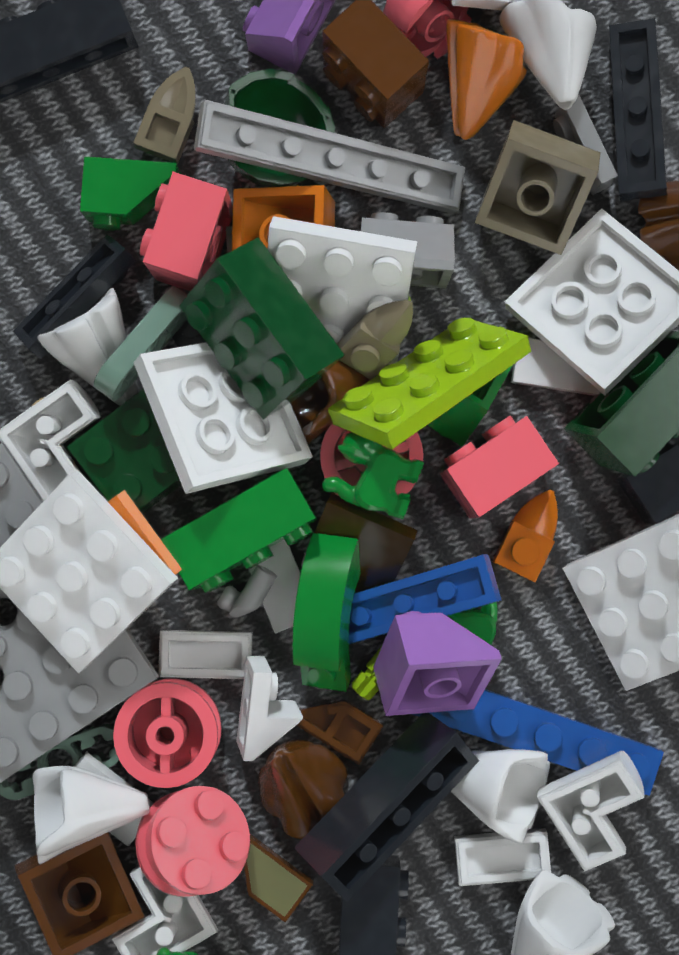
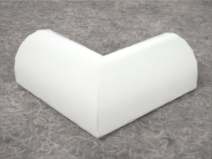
M70 379L0 429V441L6 445L41 500L44 501L68 474L79 470L62 444L101 416L87 392L76 381Z
M619 751L540 787L537 791V798L585 872L626 854V846L606 814L643 799L644 787L633 761L624 751Z
M137 865L130 872L132 880L152 914L114 935L112 940L121 955H157L158 950L162 947H166L172 952L183 953L217 933L218 928L199 895L178 897L162 892L150 883L143 874L140 865Z

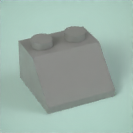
M386 212L372 213L371 218H362L361 232L417 241L410 286L447 288L454 272V225L444 224V219L435 216L417 217L416 222L398 220V215Z

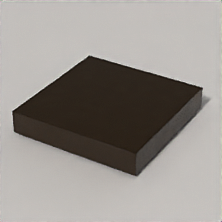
M331 493L314 533L357 538L359 540L361 574L355 592H362L395 581L418 530L375 511L365 510L344 501L340 496ZM303 558V560H302V563H301V565H300V568H302V566H303L304 558Z

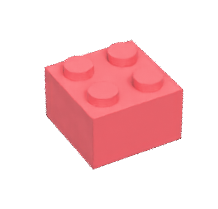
M172 172L169 184L162 183L158 190L154 209L159 214L154 229L147 228L143 235L140 255L144 256L143 263L155 280L191 291L215 260L221 256L227 237L226 227L231 225L233 219V205L226 188Z
M511 415L482 434L486 440L485 444L476 449L473 443L469 442L444 459L449 468L441 472L440 475L470 519L481 517L559 464L528 416L518 422H515Z

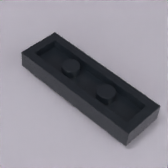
M107 234L13 332L41 360L48 351L39 342L38 335L53 331L55 328L88 312L112 285H116L124 279L128 269L137 260Z

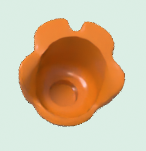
M447 19V53L453 129L456 136L468 140L476 135L525 78L527 69L523 66L524 45L515 37L498 34L483 28L477 23Z

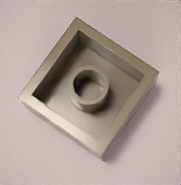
M513 120L481 201L475 223L562 255L598 174L601 152Z

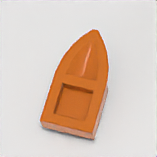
M548 490L537 495L518 511L492 561L493 563L532 582H536L555 543L553 539L557 529L558 509L554 491Z

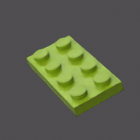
M464 317L451 322L445 331L433 339L418 344L412 353L397 363L382 368L379 375L364 385L346 392L343 399L328 408L332 423L373 442L394 449L532 352L528 335L510 331L504 327H496L475 321L472 318Z

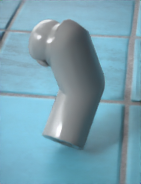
M257 565L242 592L237 591L233 586L225 588L217 602L219 608L230 612L229 616L234 618L257 610L264 601L277 575L271 570Z

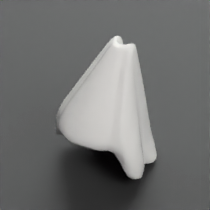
M520 0L508 4L502 10L499 19L506 35L515 37L523 43V61L557 105L564 110L571 108L578 98L596 34L597 26L594 15L582 9H570L562 0Z
M114 288L109 289L105 297L85 314L55 328L53 331L40 334L37 337L41 345L55 359L92 386L103 364L126 339L121 308ZM137 380L122 397L113 402L121 406L139 392Z
M523 749L472 751L479 762L451 792L488 827L508 840L522 843L527 830L532 828L541 804L537 798V791L540 787L545 786L550 769V762L547 761L548 754L541 751Z
M51 766L35 770L32 779L35 794L34 821L38 863L42 864L66 850L148 814L150 811L148 795L139 789L77 767Z
M544 870L532 881L521 903L515 926L511 955H593L610 941L609 932L614 929L615 923L608 910L602 904L593 901L590 897V891L579 881L567 874L557 877L553 873Z

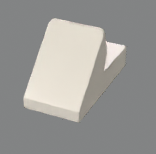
M246 655L236 741L243 761H254L303 719V715L295 701L276 700L278 677L277 673H272L265 656Z

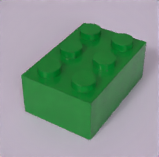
M285 468L167 535L161 541L182 568L179 574L188 590L202 588L204 593L234 579L230 571L241 564L246 569H251L273 557L274 555L270 547L280 541L285 540L288 546H292L313 534L314 532L310 525L318 520L288 468Z

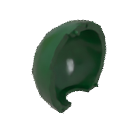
M277 69L253 71L232 83L228 89L225 105L335 133V126L329 106H325L314 89L295 78L294 73ZM228 159L236 171L255 184L269 187H285L299 184L307 179Z

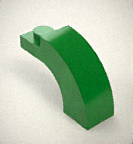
M313 533L310 539L299 579L293 623V665L300 666L302 685L347 692L350 684L349 622L353 597L361 574L359 540L357 538Z

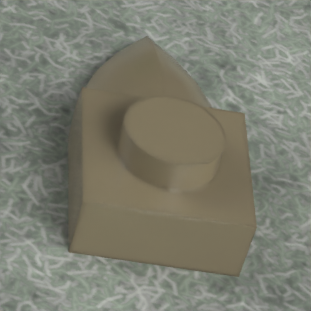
M184 67L175 72L156 90L149 102L133 142L136 149L173 163H179L194 125L193 114L196 90L190 68Z
M410 300L394 301L377 307L363 316L337 343L345 354L340 361L369 380L373 379L382 368L387 366L399 354L401 342L408 334L412 323L413 302Z

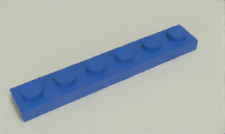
M486 689L474 709L430 712V714L450 728L512 749L544 752L548 754L547 761L576 771L619 751H624L633 761L641 777L644 794L649 796L664 751L659 748ZM422 713L412 714V715H415V716H418V717H419Z

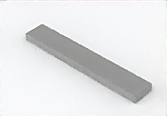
M204 100L200 105L193 151L451 214L459 211L465 173L464 166L209 100Z

